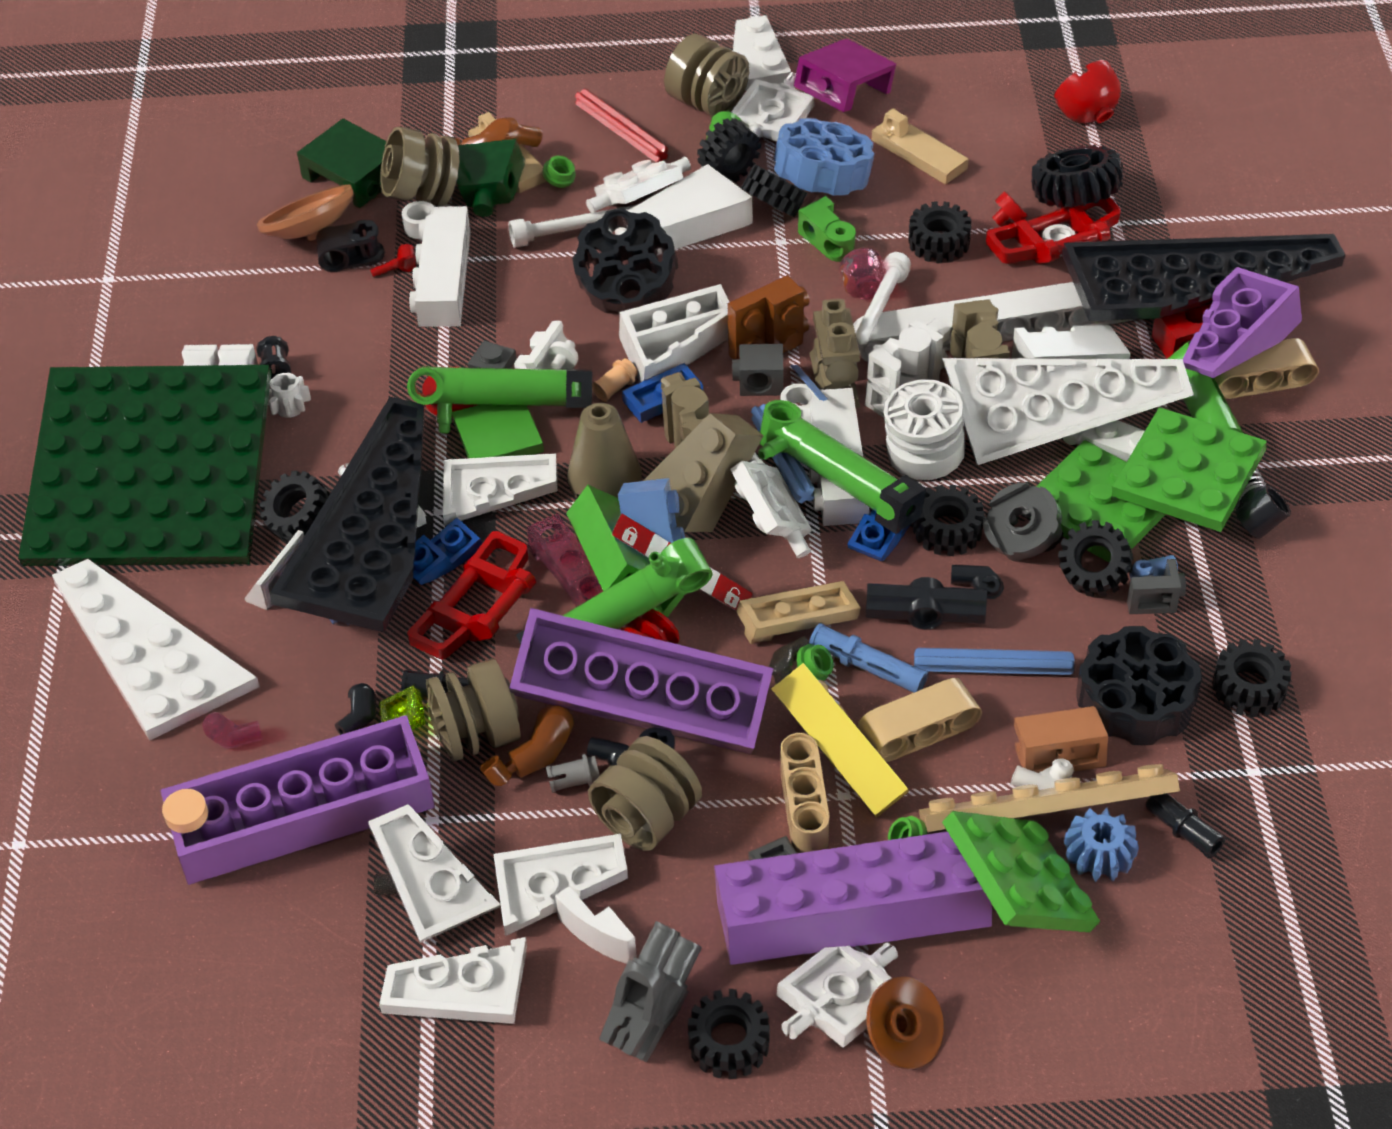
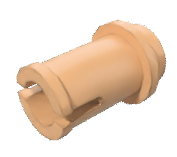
M616 360L613 362L612 369L592 383V390L601 401L606 402L625 385L635 383L638 371L630 360Z

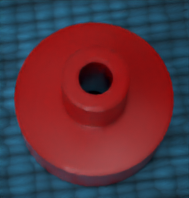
M1006 191L995 199V202L1001 209L992 218L1000 227L1010 218L1016 222L1028 216Z

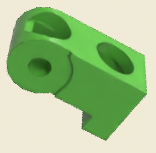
M824 196L799 210L798 233L832 261L843 262L844 259L847 261L846 257L849 259L853 257L855 251V228L852 224L841 221L834 214V203L829 198Z

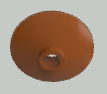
M911 977L891 978L878 986L871 996L866 1016L867 1030L873 1047L883 1060L894 1067L915 1069L924 1066L937 1054L944 1034L943 1014L937 998L924 983ZM896 1019L898 1021L899 1028H897Z

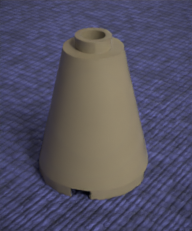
M595 403L586 407L580 416L567 471L568 485L572 494L576 497L577 494L580 495L587 485H591L618 498V493L623 483L641 481L642 470L616 408L606 403Z

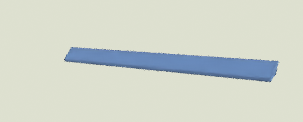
M790 365L819 400H828L798 365Z

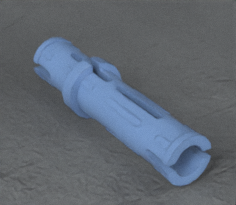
M823 623L818 624L811 635L809 644L824 646L832 656L840 659V664L849 667L852 664L913 693L922 690L925 686L928 671L921 670L892 655L862 643L861 637L856 635L849 637L825 626Z

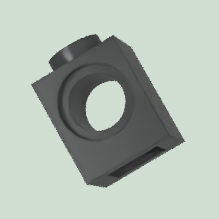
M739 344V359H732V380L740 381V396L781 395L783 391V344Z

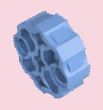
M815 118L799 119L798 122L784 124L779 130L774 155V170L781 178L789 180L802 190L823 192L831 195H848L851 191L863 190L867 186L875 155L872 151L874 143L866 135L860 134L853 130L851 126L839 122H826Z

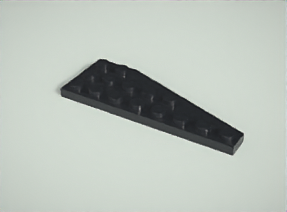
M1335 234L1064 243L1062 256L1088 321L1101 322L1108 320L1157 319L1211 304L1215 288L1236 267L1283 282H1289L1341 267L1346 256Z
M389 397L271 590L270 598L272 605L384 633L414 576L425 407L423 404Z

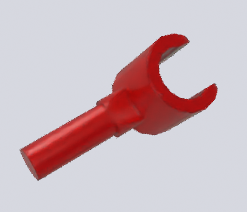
M401 245L397 250V258L370 269L372 276L375 277L398 268L404 272L413 271V268L417 266L413 245Z

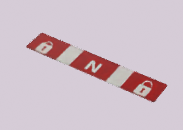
M624 514L620 515L612 532V536L648 558L652 552H659L661 554L664 548L671 544ZM712 568L713 576L711 580L700 588L737 611L740 600L751 599L753 595L752 592Z

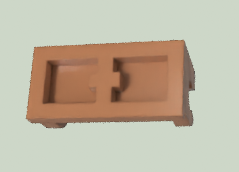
M1091 706L1014 718V727L1019 738V742L1015 743V748L1022 767L1039 773L1051 767L1053 761L1059 758L1071 762L1074 771L1106 767L1108 734L1096 707Z

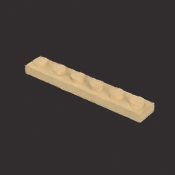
M1162 764L1138 767V774L1122 776L1121 771H1109L1096 774L1097 781L1080 783V778H1065L1054 781V788L1038 790V785L1035 784L1022 785L1012 788L1013 794L997 797L995 791L979 792L971 795V801L955 803L954 798L936 799L929 802V808L919 809L920 819L926 825L927 832L946 829L942 822L952 811L1018 818L1180 791L1178 774L1168 769L1164 770Z

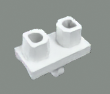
M552 321L545 332L534 333L530 339L532 352L530 355H519L514 363L516 369L566 370L575 367L579 359L578 353L574 349L575 343L565 337L562 321Z

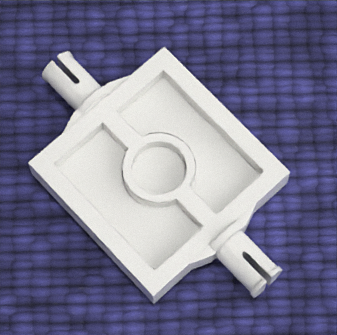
M789 73L788 77L781 84L755 79L731 112L736 114L742 123L759 138L763 137L777 142L779 130L784 124H792L808 116L814 107V97L795 89L796 73L794 76L793 73Z
M682 157V159L670 164L665 161L652 163L651 160H644L632 165L633 171L624 175L622 172L606 176L603 178V184L594 187L596 196L586 200L589 211L594 213L606 206H613L615 203H630L683 179L682 173L691 169L688 158Z
M756 452L750 462L740 461L730 470L736 479L735 488L739 495L748 501L754 511L752 517L757 527L766 534L783 536L785 540H788L796 558L808 555L811 552V548H809L804 537L813 530L778 468L766 465L762 459H759Z
M886 942L871 955L854 950L850 946L823 948L780 981L777 986L776 995L797 1011L795 1015L782 1023V1030L785 1035H789L790 1039H795L809 1026H814L823 1031L840 1046L845 1047L867 1029L866 1016L869 1001L878 986L891 979L884 967L897 959L898 952L894 946L890 948L891 944Z

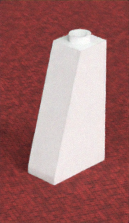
M708 164L628 210V212L632 213L647 212L659 219L661 227L667 235L672 237L675 249L737 230L753 223L752 196ZM617 228L615 235L623 234L627 228ZM661 249L657 250V255L663 254Z

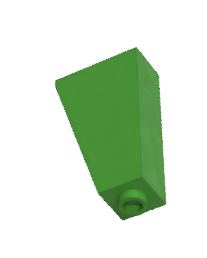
M587 485L566 514L602 590L605 591L649 565L650 561L647 556L612 536L613 529L621 515L619 499L591 485ZM679 593L653 609L668 617L685 594Z

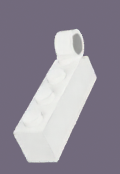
M426 201L409 203L402 210L404 231L409 237L420 239V242H422V244L416 245V263L419 267L413 268V286L416 291L410 292V311L417 314L419 327L461 326L471 234L467 206L434 207Z
M792 384L782 391L781 400L806 404L798 406L801 410V418L863 457L853 388L820 390L828 398L825 401L819 400L806 384ZM809 468L811 483L817 482L818 488H815L813 491L814 511H821L823 526L860 523L864 514L869 515V507Z

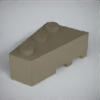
M710 413L643 481L669 478L671 490H677L680 509L679 513H675L677 526L683 527L684 532H713L735 490L736 479L730 469L740 461L750 462L764 435L739 415Z

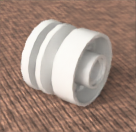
M915 380L904 383L891 392L885 401L884 420L887 433V455L892 467L900 474L907 475L915 480L937 479L957 469L965 454L963 402L959 393L948 384L936 380Z

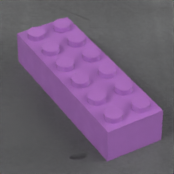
M530 608L510 684V692L514 693V696L550 705H559L566 709L646 729L650 727L661 728L671 731L675 736L751 754L755 747L773 668Z
M407 715L160 790L163 802L175 791L193 789L203 795L207 804L208 817L199 829L189 833H178L171 830L178 858L188 885L369 829L368 821L407 804L416 813L435 808L430 779Z
M948 832L714 865L717 904L730 965L816 953L827 947H856L992 926V903Z

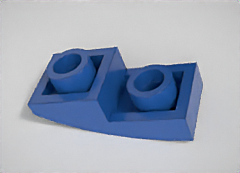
M872 510L870 515L864 514L847 545L848 548L883 562L900 542L909 526L895 534L875 521L876 511Z
M456 517L433 539L429 540L425 535H422L416 541L413 579L420 585H423L447 574L471 558L483 542Z

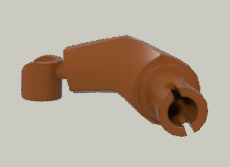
M504 117L493 121L480 134L463 139L462 144L460 139H454L458 145L516 139L520 145L535 148L541 144L543 135L540 127L520 125L515 118Z
M545 703V708L538 712L531 738L508 752L510 761L506 764L503 763L499 756H493L486 760L480 766V770L493 785L502 786L510 780L514 772H516L519 778H522L552 764L573 730L574 719L569 709Z

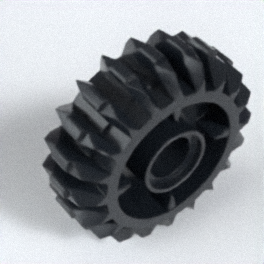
M1094 144L1091 146L1081 145L1074 148L1070 146L1069 149H1058L1054 154L1048 153L1045 158L1037 161L1032 167L1031 184L1035 197L1038 198L1040 203H1046L1050 207L1057 205L1058 208L1065 206L1073 208L1079 205L1085 207L1089 203L1097 204L1099 200L1108 199L1110 195L1117 193L1118 189L1123 186L1124 178L1123 163L1120 160V155L1116 154V150L1108 149L1106 146L1097 147Z

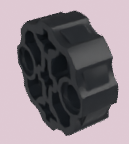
M624 208L610 210L600 220L587 224L577 237L579 245L576 254L572 258L574 271L580 288L584 289L592 305L605 313L613 311L622 312L665 300L673 290L672 282L675 271L678 268L672 237L667 235L661 227L660 220L647 212L632 213ZM617 228H627L623 234H612ZM658 249H661L663 253L662 262L658 261ZM628 260L629 264L623 265V261ZM590 263L594 265L592 277L589 275ZM631 290L639 291V294L634 298L624 297Z
M1124 626L1119 632L1110 635L1101 634L1088 645L1087 655L1084 663L1080 665L1076 689L1078 706L1081 708L1096 707L1108 737H1119L1127 740L1132 745H1153L1158 739L1179 735L1189 725L1202 681L1199 663L1192 660L1186 652V645L1175 636L1155 633L1145 626Z

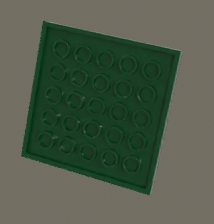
M269 365L50 367L18 557L22 566H73L86 559H89L96 565L250 564L271 381Z

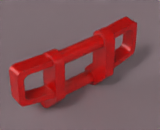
M1110 197L1099 200L1097 204H1086L1085 207L1082 205L1073 208L1065 206L1029 221L1022 219L1012 224L990 229L986 234V245L1004 264L1032 259L1036 263H1049L1059 259L1064 243L1108 241L1111 236L1109 228L1119 223L1121 209ZM1094 206H1100L1107 215L1094 222L1084 211ZM1067 222L1077 234L1055 242L1053 239L1043 240L1037 232L1051 225ZM1015 237L1022 247L1008 249L1000 241Z
M492 531L473 557L463 566L464 572L439 601H434L407 631L409 644L438 659H446L468 640L474 642L491 639L499 630L498 623L520 596L530 592L536 584L533 574L523 569L529 558L527 545L499 531ZM501 548L516 555L508 571L486 561L495 549ZM476 581L503 593L486 614L481 613L470 616L454 608ZM434 623L454 633L441 643L423 636Z

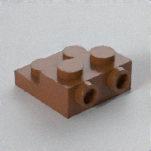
M786 275L727 303L729 356L732 359H739V344H783V353L803 344V333L809 331V323L804 315V307L810 304L809 295L805 288L798 286Z

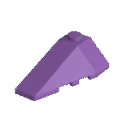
M1236 267L1215 288L1210 309L1205 310L1202 316L1203 324L1199 332L1194 334L1184 355V366L1186 369L1215 378L1282 342L1302 321L1299 287Z

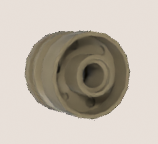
M694 33L686 36L671 54L665 71V90L670 97L687 105H694L697 110L705 112L711 117L718 112H731L742 98L746 89L750 72L749 62L744 55L734 52L730 48L719 46L717 42Z
M395 127L388 137L382 157L381 188L385 197L409 201L416 196L417 201L430 202L433 206L437 207L445 206L452 196L458 176L459 148L457 141L454 137L446 135L440 137L435 133L428 134L424 139L420 130Z
M494 658L467 666L468 686L462 687L454 672L446 673L448 689L446 693L438 677L426 679L427 707L439 742L446 749L452 762L463 759L462 739H464L470 754H479L478 734L483 732L493 748L520 740L517 702L514 693L510 692L508 679L504 678L501 668Z
M643 736L638 737L628 750L620 755L617 765L609 766L592 783L588 789V797L594 812L614 835L621 834L622 841L631 847L642 851H650L674 827V821H680L702 798V787L690 765L673 748L658 739Z

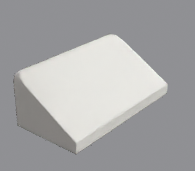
M298 530L247 594L245 597L246 602L265 610L272 606L270 592L305 536L303 531Z

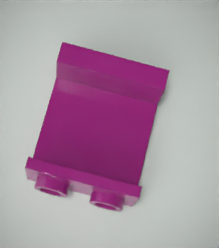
M845 38L800 56L794 87L842 112H846L852 109L856 87L859 84L865 83L885 94L890 93L897 63Z

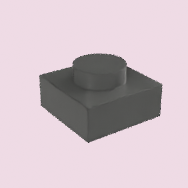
M483 341L468 362V368L511 369L517 360L516 350Z

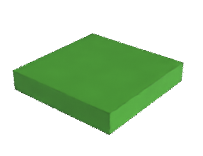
M477 405L452 412L453 423L468 458L534 455L544 452L542 439L527 406Z

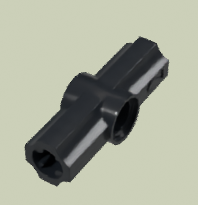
M931 577L917 578L910 585L867 583L866 618L908 620L913 627L922 630L937 628L943 622L985 624L987 607L986 589L944 587L939 580Z

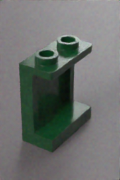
M342 118L297 152L301 177L312 183L322 175L340 186L351 185L354 191L353 205L361 208L382 192L381 165L387 141Z

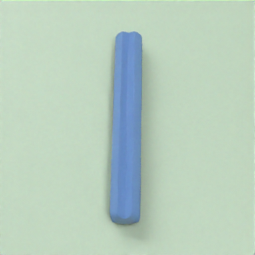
M762 404L760 407L754 406L751 410L753 414L751 419L759 432L766 404ZM779 453L772 457L794 499L801 504L806 500L811 502L814 499L813 491L815 488L801 463L787 453Z
M917 648L914 653V666L928 672L1071 675L1075 667L1074 654L1071 651Z

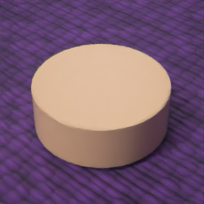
M181 789L166 798L163 803L162 813L167 826L171 830L178 833H189L199 829L206 822L208 808L200 792L193 789Z

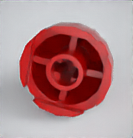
M1098 60L1086 65L1085 67L1088 72L1080 77L1074 72L1054 93L1056 99L1054 101L1069 120L1081 124H1090L1096 121L1100 124L1107 121L1114 114L1113 109L1118 104L1121 95V83L1107 60Z

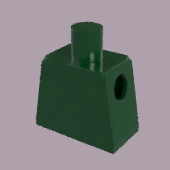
M516 139L458 145L459 168L457 186L466 205L473 207V212L476 215L488 217L493 213L494 205L513 201L525 165L524 156Z

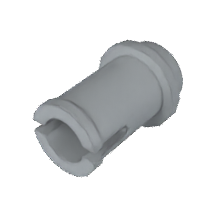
M582 754L583 759L555 766H546L549 778L566 774L565 778L549 781L552 793L589 783L590 787L600 776L595 756L587 758L586 754Z

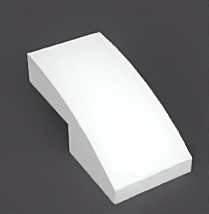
M570 886L555 895L558 919L577 938L614 960L627 964L628 960L632 961L633 957L637 958L634 935L610 907L594 916Z

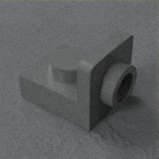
M1167 559L1164 576L1147 575L1131 577L1127 598L1129 614L1176 613L1179 597H1184L1186 594L1184 573H1178L1176 559Z

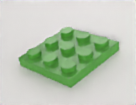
M1159 407L1114 482L1112 497L1221 532L1266 452L1267 440Z
M1087 440L1078 445L1036 486L1046 488L1057 501L1062 513L1061 527L1064 533L1063 537L1066 539L1070 538L1068 532L1072 528L1077 532L1080 530L1079 524L1085 522L1088 527L1092 526V520H1099L1102 526L1105 525V522L1113 525L1115 530L1119 528L1132 550L1166 514L1112 497V486L1126 462ZM1092 546L1087 549L1089 552L1110 563L1111 552L1107 548Z
M952 811L943 820L944 827L1005 926L1091 932L1100 923L1098 916L1091 907V899L1078 887L1070 874L1069 865L1056 853L1048 840L1049 835L1047 831L1036 821Z

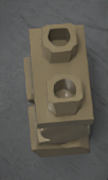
M844 299L822 301V311H813L817 338L814 339L813 350L809 352L816 386L820 390L853 388L855 407L859 408L860 402L855 381L858 379L857 362H860V352L850 308H846Z
M990 299L954 304L952 322L954 330L951 333L950 354L954 358L1009 359L1010 351L1007 345H1002V335L998 331L999 309L991 303Z
M680 372L661 379L665 438L669 443L674 442L675 448L709 415L708 397L700 389V383L697 378L685 380Z

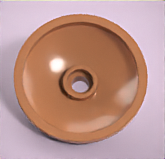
M341 185L319 191L275 210L258 221L256 225L259 232L267 236L283 239L306 236L308 241L315 240L321 229L330 226L342 216L352 201L354 191L351 185Z

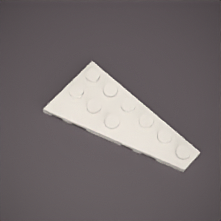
M942 358L951 387L959 393L963 402L964 428L976 465L1194 395L1183 359Z
M89 559L52 575L56 587L149 741L260 687L255 675Z

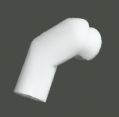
M1063 758L1054 760L1051 767L1039 773L1017 765L1010 784L1016 787L1035 784L1038 785V790L1054 788V781L1072 778L1074 768L1071 762Z

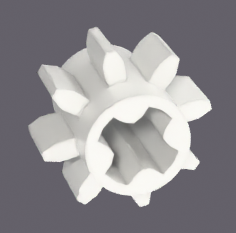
M281 373L270 381L271 389L269 390L268 405H270L271 414L278 413L282 417L291 418L305 411L304 402L310 401L311 396L309 387L304 386L302 376L296 377L291 373Z

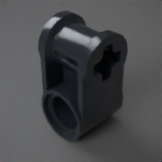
M359 220L355 223L329 226L321 229L316 236L318 264L320 267L328 272H338L359 266H371L380 262L384 258L385 250L377 239L379 233L377 224L372 220ZM363 230H366L367 236L363 235ZM366 249H369V256L366 254Z

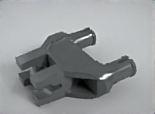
M656 921L638 959L633 957L632 961L628 960L617 983L613 1005L599 1040L621 1049L622 1052L647 1062L663 1033L678 1015L689 993L687 990L688 985L685 982L703 947L681 937V933Z

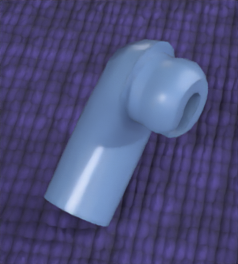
M1173 555L1150 560H1138L1133 564L1132 573H1129L1130 579L1131 577L1147 575L1164 576L1167 559L1176 558Z

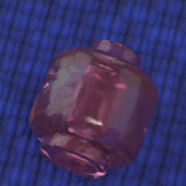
M871 248L852 250L844 256L839 266L845 291L851 297L862 300L874 298L887 272L882 256Z

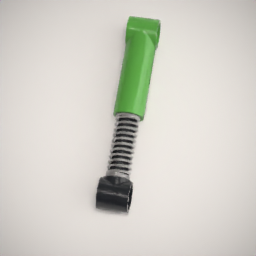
M1191 340L1167 359H1183ZM1186 369L1194 395L1183 398V401L1191 416L1243 433L1216 380ZM1256 468L1239 499L1240 506L1235 509V513L1244 528L1255 538L1261 539L1291 515V510L1282 496L1271 486L1266 485L1258 468Z

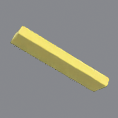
M804 663L771 688L805 732L816 740L819 749L876 818L909 792L906 785Z

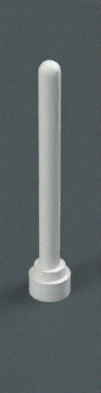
M631 205L620 208H624L628 211L637 205ZM610 210L531 224V221L524 222V219L511 220L508 225L512 245L514 248L528 246V242L534 241V237L582 229L587 224L595 223L603 218L604 214Z
M893 252L885 258L881 266V273L884 278L856 332L858 345H865L868 342L896 283H901L907 278L911 270V261L905 254Z

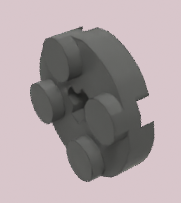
M1016 483L1005 487L990 501L991 508L987 518L984 515L983 529L987 539L999 553L1006 555L1012 561L1034 557L1044 552L1062 536L1061 509L1053 495L1041 486L1039 488L1030 486L1028 483ZM1024 514L1027 518L1031 517L1026 526L1022 528L1014 527L1018 523L1017 517Z

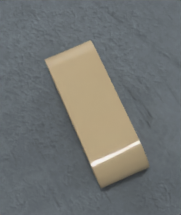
M1299 338L1283 340L1214 379L1225 399H1232L1305 386L1317 377L1319 368L1305 342Z
M950 678L869 711L860 719L857 727L886 762H890L970 729L981 718L982 710L959 678Z
M790 734L781 743L780 775L791 844L797 853L827 849L829 843V809L816 740L808 734Z

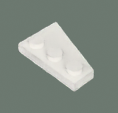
M752 16L748 19L736 20L733 51L744 55L749 62L750 72L745 90H748L755 79L768 83H783L789 73H791V69L767 16Z
M556 453L444 460V526L451 523L456 517L462 521L558 491Z
M409 804L368 821L420 943L501 906L492 894H489L474 878L469 869L444 845V842Z
M621 834L494 854L505 936L556 913L555 895L569 886L583 900L628 879Z
M526 937L510 940L511 945L488 950L487 945L470 948L471 953L444 958L440 954L388 965L379 1003L381 1013L514 1024L527 951Z

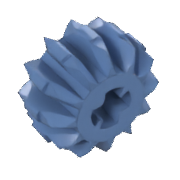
M1107 807L1102 814L1097 815L1089 808L1084 817H1074L1071 821L1070 829L1065 833L1064 844L1067 849V862L1077 864L1076 870L1078 875L1089 871L1096 882L1101 877V874H1105L1114 881L1118 877V872L1128 873L1134 858L1137 857L1139 845L1137 844L1138 841L1135 840L1137 834L1135 826L1125 825L1126 819L1124 814L1112 817Z

